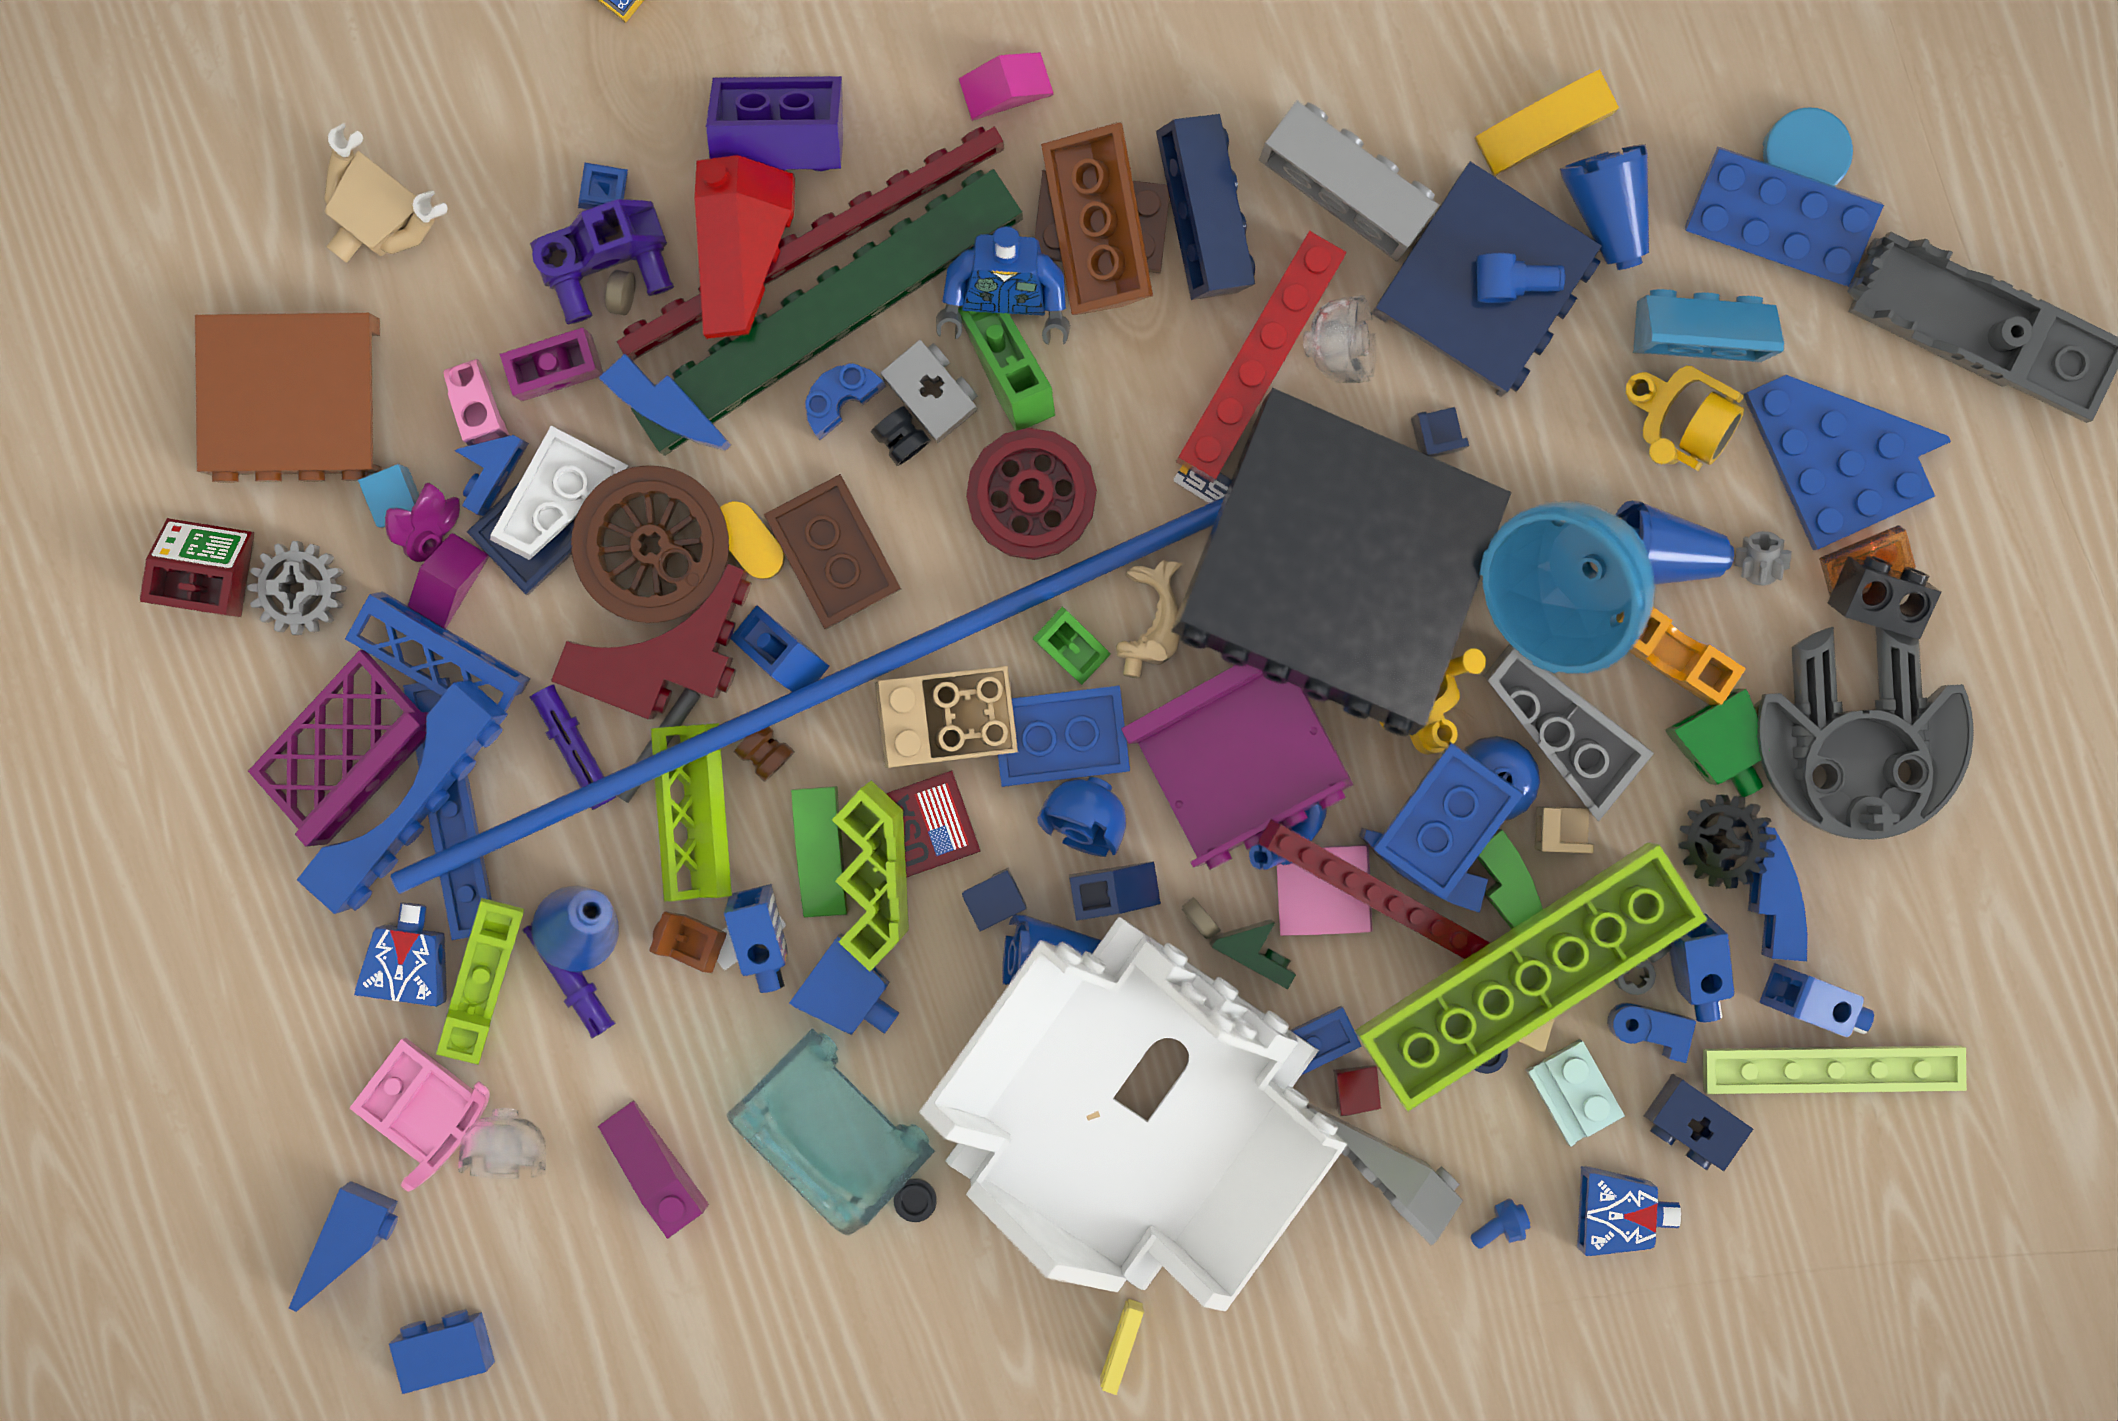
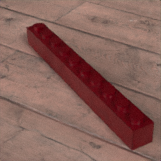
M1272 819L1258 841V844L1463 959L1470 957L1490 944L1487 940Z

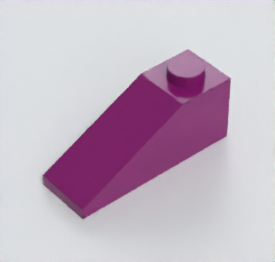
M634 1100L598 1126L640 1202L667 1239L703 1214L709 1203Z

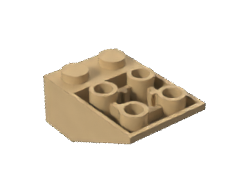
M1008 666L875 682L885 768L1018 752Z

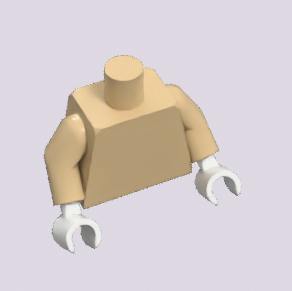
M344 123L332 129L328 135L332 152L327 170L324 197L327 204L325 213L342 227L326 247L348 263L362 244H365L380 256L385 253L395 254L420 245L434 224V218L442 216L447 212V205L442 203L432 208L430 201L431 197L435 194L434 191L415 196L360 151H357L354 155L352 149L363 141V136L359 131L351 134L347 141L343 134Z

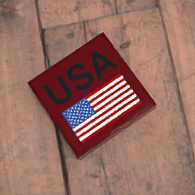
M953 770L885 793L903 809L906 878L981 852Z

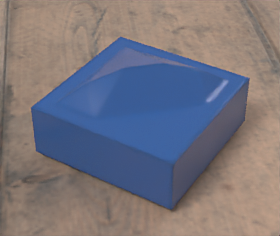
M584 162L578 208L588 210L616 199H624L628 170Z

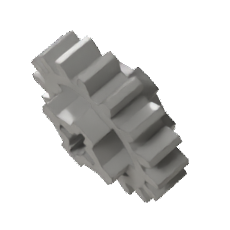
M292 541L290 551L283 544L278 543L274 545L276 556L262 553L260 558L265 564L263 569L251 568L250 572L259 577L258 583L247 585V590L258 592L259 597L250 603L251 607L264 608L265 611L262 613L260 620L264 623L276 620L274 630L277 632H285L289 624L292 635H302L304 625L310 632L320 631L318 620L332 623L334 619L329 610L331 607L342 608L344 605L335 599L336 593L346 591V586L336 584L335 580L344 573L343 570L329 567L334 559L332 554L325 553L318 557L320 550L318 545L310 544L305 552L303 543L300 541ZM307 561L318 569L323 580H318L310 572V565L307 564ZM284 564V570L272 580L275 572ZM298 582L304 584L303 592H297L296 594L290 592L291 585L298 584ZM272 596H276L283 603V612L277 608ZM319 597H322L319 605L310 612V606Z

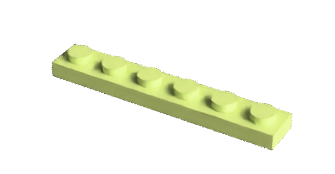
M1966 1047L1703 1049V1092L1706 1094L1967 1091Z

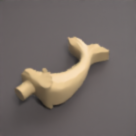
M1163 560L1155 569L1145 566H1133L1130 570L1126 571V576L1134 582L1155 588L1160 599L1156 606L1158 611L1155 613L1152 627L1147 630V633L1141 634L1137 641H1122L1116 645L1117 657L1125 659L1124 676L1140 678L1142 662L1161 665L1176 653L1180 635L1171 632L1179 609L1170 583L1172 575L1182 566V563Z

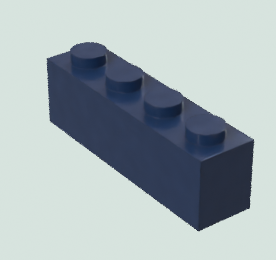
M1220 114L1173 119L1158 129L1156 135L1191 300L1236 294L1255 285V262L1249 254L1246 241L1247 224L1245 216L1240 212L1236 193L1238 181L1235 172L1231 169L1228 154V133L1222 125Z

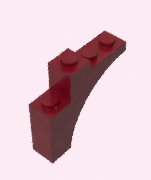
M728 564L721 580L702 606L681 624L653 639L620 647H592L573 641H566L551 682L646 719H655L656 713L663 714L672 695V690L667 689L669 681L711 698H718L720 691L727 693L733 682L736 669L730 667L733 658L719 653L718 650L720 645L727 647L733 635L736 623L730 621L736 604L743 606L748 597L752 582L746 580L748 576L747 571Z

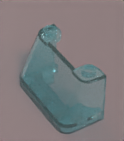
M812 1028L727 1113V1118L735 1130L831 1226L844 1235H851L865 1227L935 1150L928 1144L930 1140L926 1133L918 1126L910 1124L908 1127L904 1124H898L895 1127L835 1067L839 1060L836 1055L838 1048L834 1041L824 1033L820 1032L818 1034Z

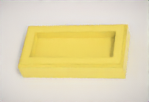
M1131 1299L1125 1301L1100 1376L1102 1391L1117 1395L1144 1314L1143 1303Z

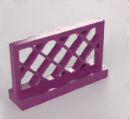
M359 650L248 772L299 829L295 835L305 847L327 845L426 740V719L429 712H421L370 654L364 650ZM362 666L371 675V694H354V675ZM343 688V694H337ZM381 688H383L387 694H381ZM332 698H343V724H326V705ZM353 699H371V725L353 724ZM381 699H393L404 712L392 725H381ZM315 718V724H309ZM304 729H315V754H298V735ZM325 729H343L342 755H325ZM353 729L371 730L370 749L364 755H353ZM381 730H387V731L381 736ZM287 748V754H282V752ZM276 759H287V784H276L266 773V770ZM298 759H315L314 785H297ZM325 760H342V779L336 785H325ZM353 760H359V761L353 766ZM281 789L287 790V795ZM297 790H314V809L307 817L297 808ZM325 790H331V791L325 796Z

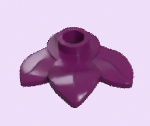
M426 483L411 512L402 508H391L386 511L385 527L389 540L394 544L402 546L405 555L415 562L426 561L442 544L443 536L455 525L460 513V500L457 497L445 500L443 493L431 483Z

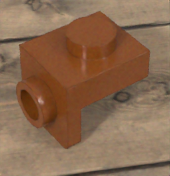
M665 911L654 928L653 941L649 951L656 955L671 957L699 971L713 973L727 932L688 915Z

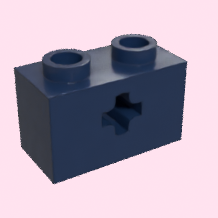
M1674 1074L1671 1075L1644 1114V1117L1654 1123L1650 1130L1652 1133L1671 1146L1676 1139L1690 1148L1685 1156L1705 1170H1708L1713 1164L1722 1171H1725L1753 1131L1752 1127ZM1692 1118L1704 1126L1700 1133L1693 1131L1688 1126Z

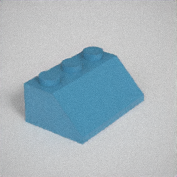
M1655 289L1650 291V296L1646 295L1637 301L1633 353L1763 362L1784 352V338L1777 306L1763 304L1762 297L1738 296L1736 297V302L1720 301L1719 294L1703 292L1694 293L1693 299L1676 298L1677 291Z

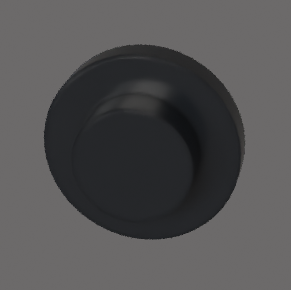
M908 1179L901 1183L895 1192V1210L906 1221H924L932 1215L936 1208V1192L931 1184L923 1179Z

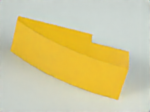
M1598 69L1477 135L1475 140L1493 176L1612 116L1619 109V106L1601 70Z

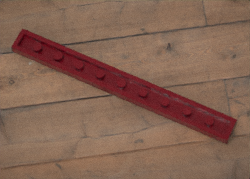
M994 126L985 131L984 127L974 129L961 139L963 144L948 152L946 148L932 153L924 159L925 166L911 174L908 169L903 170L886 181L887 188L874 195L871 191L858 195L848 203L850 209L837 216L833 212L821 216L811 224L813 230L799 238L796 234H791L781 239L778 245L781 251L776 263H771L763 285L765 286L1003 151L1004 142L996 127ZM700 287L698 288L700 294L685 302L683 298H679L665 305L660 310L662 315L647 323L645 319H642L623 330L625 336L616 341L623 354H626L633 361L702 322Z

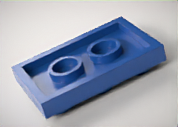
M1120 685L1012 698L1018 752L998 755L1001 787L1130 771L1127 740L1121 728L1125 727Z
M1450 741L1373 846V850L1446 900L1524 794L1521 790Z

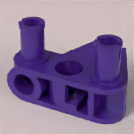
M613 200L580 212L569 227L541 236L530 243L533 251V262L540 271L544 285L550 287V289H555L566 318L565 322L568 325L582 322L593 316L589 310L580 280L587 275L624 262L637 260L648 296L658 295L674 288L661 253L664 250V246L667 245V241L654 204L651 201ZM621 226L624 237L607 243L606 238L618 234L616 227ZM556 250H560L562 253L567 252V258L563 259V265L560 267L549 264V259Z

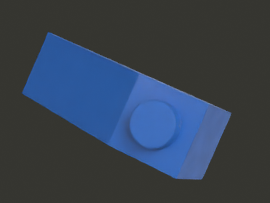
M352 1181L341 1187L288 1309L297 1312L382 1239L388 1240L398 1221V1216L393 1214L398 1201Z

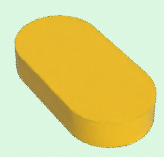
M737 501L728 502L721 506L720 509L728 529L729 551L745 571L759 579H768L777 575L783 568L785 554L777 539L754 510L748 505Z

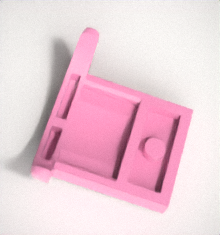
M403 1038L349 1109L420 1163L401 1183V1187L404 1190L412 1191L428 1180L450 1158L467 1137L485 1110L489 1101L490 1091L480 1081L474 1085L473 1090L410 1040Z

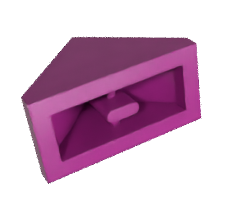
M451 533L420 566L408 607L446 629L490 556L458 535Z

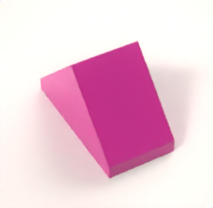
M1041 52L998 55L959 78L972 121L1054 95Z

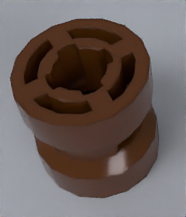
M770 727L747 736L734 750V753L742 761L751 760L753 762L755 773L764 782L776 773L795 752L787 743H779L777 740H774L773 730Z

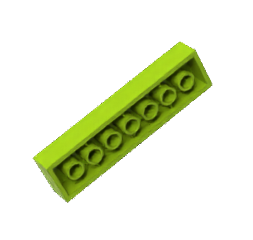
M1647 842L1354 1031L1400 1103L1407 1111H1410L1699 926L1707 918L1661 846Z

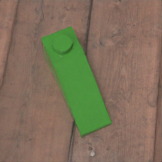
M963 306L958 308V312L962 317V323L993 391L1015 431L1029 428L1054 417L1055 409L1052 387L1010 314L963 311Z

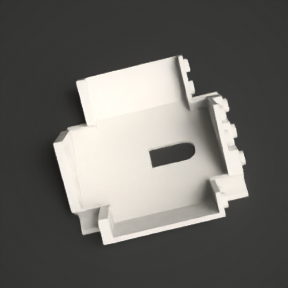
M1121 917L1117 918L1092 954L1085 951L1081 955L1074 948L1063 942L1057 947L1041 940L919 1113L945 1139L958 1142L945 1161L952 1168L970 1179L971 1188L966 1195L1046 1278L1118 1292L1127 1280L1139 1289L1146 1290L1163 1266L1203 1307L1226 1311L1347 1146V1143L1336 1134L1338 1126L1319 1112L1313 1114L1306 1107L1309 1103L1308 1099L1292 1088L1319 1050L1288 1030L1289 1024L1275 1013L1267 1011L1264 1014L1237 996L1239 991L1226 980L1217 977L1216 980L1212 979L1188 963V957L1178 948L1169 943H1166L1165 946L1161 945ZM1163 1038L1176 1039L1187 1048L1188 1063L1150 1118L1146 1120L1115 1100L1114 1096L1152 1044ZM1096 1111L1099 1112L1100 1117L1087 1120L1086 1116Z

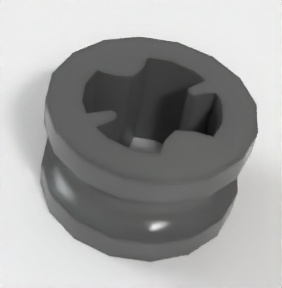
M1646 959L1635 966L1639 969L1644 968L1645 972L1644 976H1639V978L1643 979L1639 985L1636 986L1631 981L1625 982L1624 974L1614 979L1616 985L1623 991L1633 995H1640L1649 991L1655 983L1656 973L1653 965Z

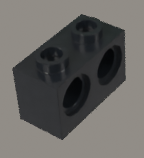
M1867 555L1865 561L1848 556L1828 600V604L1846 618L1921 639L1942 593L1927 582L1930 576L1920 570L1907 566L1904 567L1902 572L1891 569V563L1872 555ZM1872 582L1870 589L1862 594L1865 586ZM1909 594L1908 599L1900 605L1901 600Z

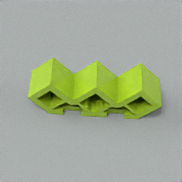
M872 780L863 786L832 819L839 828L863 849L862 853L835 882L867 911L840 939L839 943L869 971L886 956L909 930L903 809Z

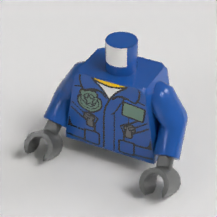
M1001 227L994 232V235L981 234L976 236L972 250H965L948 266L942 302L946 303V307L936 317L938 336H941V327L946 322L956 324L955 339L961 336L962 317L958 312V308L963 306V311L1045 316V311H1049V318L1046 320L1042 332L1043 341L1049 345L1050 329L1058 328L1063 333V344L1066 343L1070 332V323L1066 317L1062 316V310L1066 309L1064 274L1048 255L1041 253L1039 240L1034 237H1019V233L1014 228Z

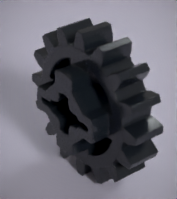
M1722 794L1716 795L1715 803L1711 799H1703L1700 801L1702 812L1689 810L1687 813L1693 821L1692 825L1680 826V831L1688 835V841L1679 843L1678 847L1680 849H1689L1690 855L1683 860L1684 865H1697L1694 877L1696 879H1704L1709 876L1708 885L1711 887H1720L1724 881L1726 889L1737 888L1738 879L1743 884H1752L1754 879L1751 872L1765 873L1767 868L1761 862L1762 859L1774 858L1775 853L1766 848V842L1776 840V835L1767 834L1764 830L1772 821L1769 817L1757 818L1756 815L1759 813L1761 806L1749 804L1745 807L1746 802L1743 796H1734L1731 802L1728 795ZM1724 813L1723 816H1719L1716 824L1711 827L1706 826L1715 816ZM1746 825H1748L1751 831L1752 838L1746 829ZM1726 835L1727 839L1740 847L1728 848L1727 844L1714 836ZM1703 847H1704V849H1705V851H1706L1708 857L1705 856L1704 851H1703ZM1743 856L1748 857L1741 866L1730 870L1731 867H1735L1737 859Z

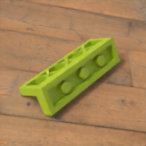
M719 723L651 728L652 753L654 755L667 749L666 736L680 735L681 743L718 726ZM718 749L654 778L664 901L732 896L721 749ZM676 778L684 785V797L679 804L671 798L670 786ZM679 821L687 828L688 836L682 848L674 841L673 833ZM684 864L690 870L692 889L678 891L677 872Z

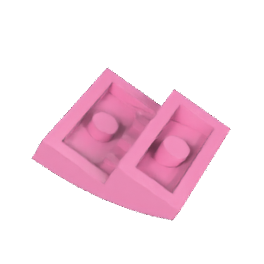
M1369 845L1322 847L1370 874ZM1293 863L1290 865H1277L1280 936L1373 931L1372 907Z

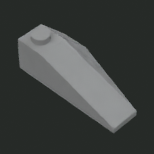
M1308 1103L1306 1107L1313 1114L1319 1112L1338 1126L1336 1134L1347 1143L1342 1154L1345 1157L1348 1156L1353 1161V1165L1361 1174L1383 1192V1195L1391 1202L1390 1204L1432 1246L1439 1239L1463 1201L1454 1191L1460 1184L1442 1166L1435 1172L1426 1162Z

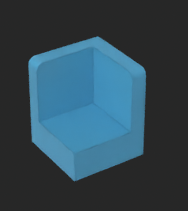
M400 464L358 480L375 524L380 528L385 527V517L388 509L402 508L411 512L419 497L409 468Z

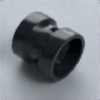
M905 406L893 411L870 431L879 443H885L889 448V457L896 466H900L908 461L931 441L923 430L916 429L912 424V415Z

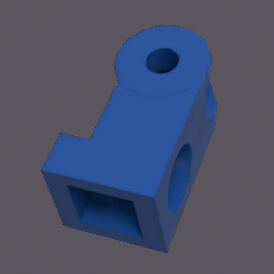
M1632 1003L1618 1004L1610 1011L1608 1027L1610 1032L1621 1041L1629 1044L1647 1041L1663 1045V1056L1671 1060L1687 1062L1696 1021L1692 1018Z

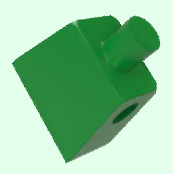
M1735 689L1730 692L1722 705H1707L1665 729L1671 740L1709 784L1719 785L1731 779L1739 795L1747 797L1764 787L1752 766L1761 761L1757 737L1758 717L1746 689Z

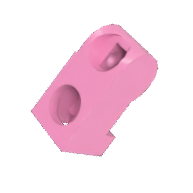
M474 359L445 369L443 373L449 391L447 394L462 440L470 446L509 436L505 422L499 414L489 380L480 361Z

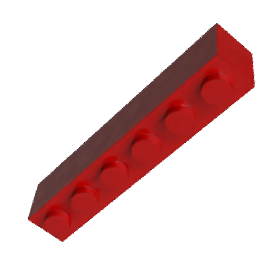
M1309 230L1177 458V463L1212 483L1216 480L1347 254L1346 251Z

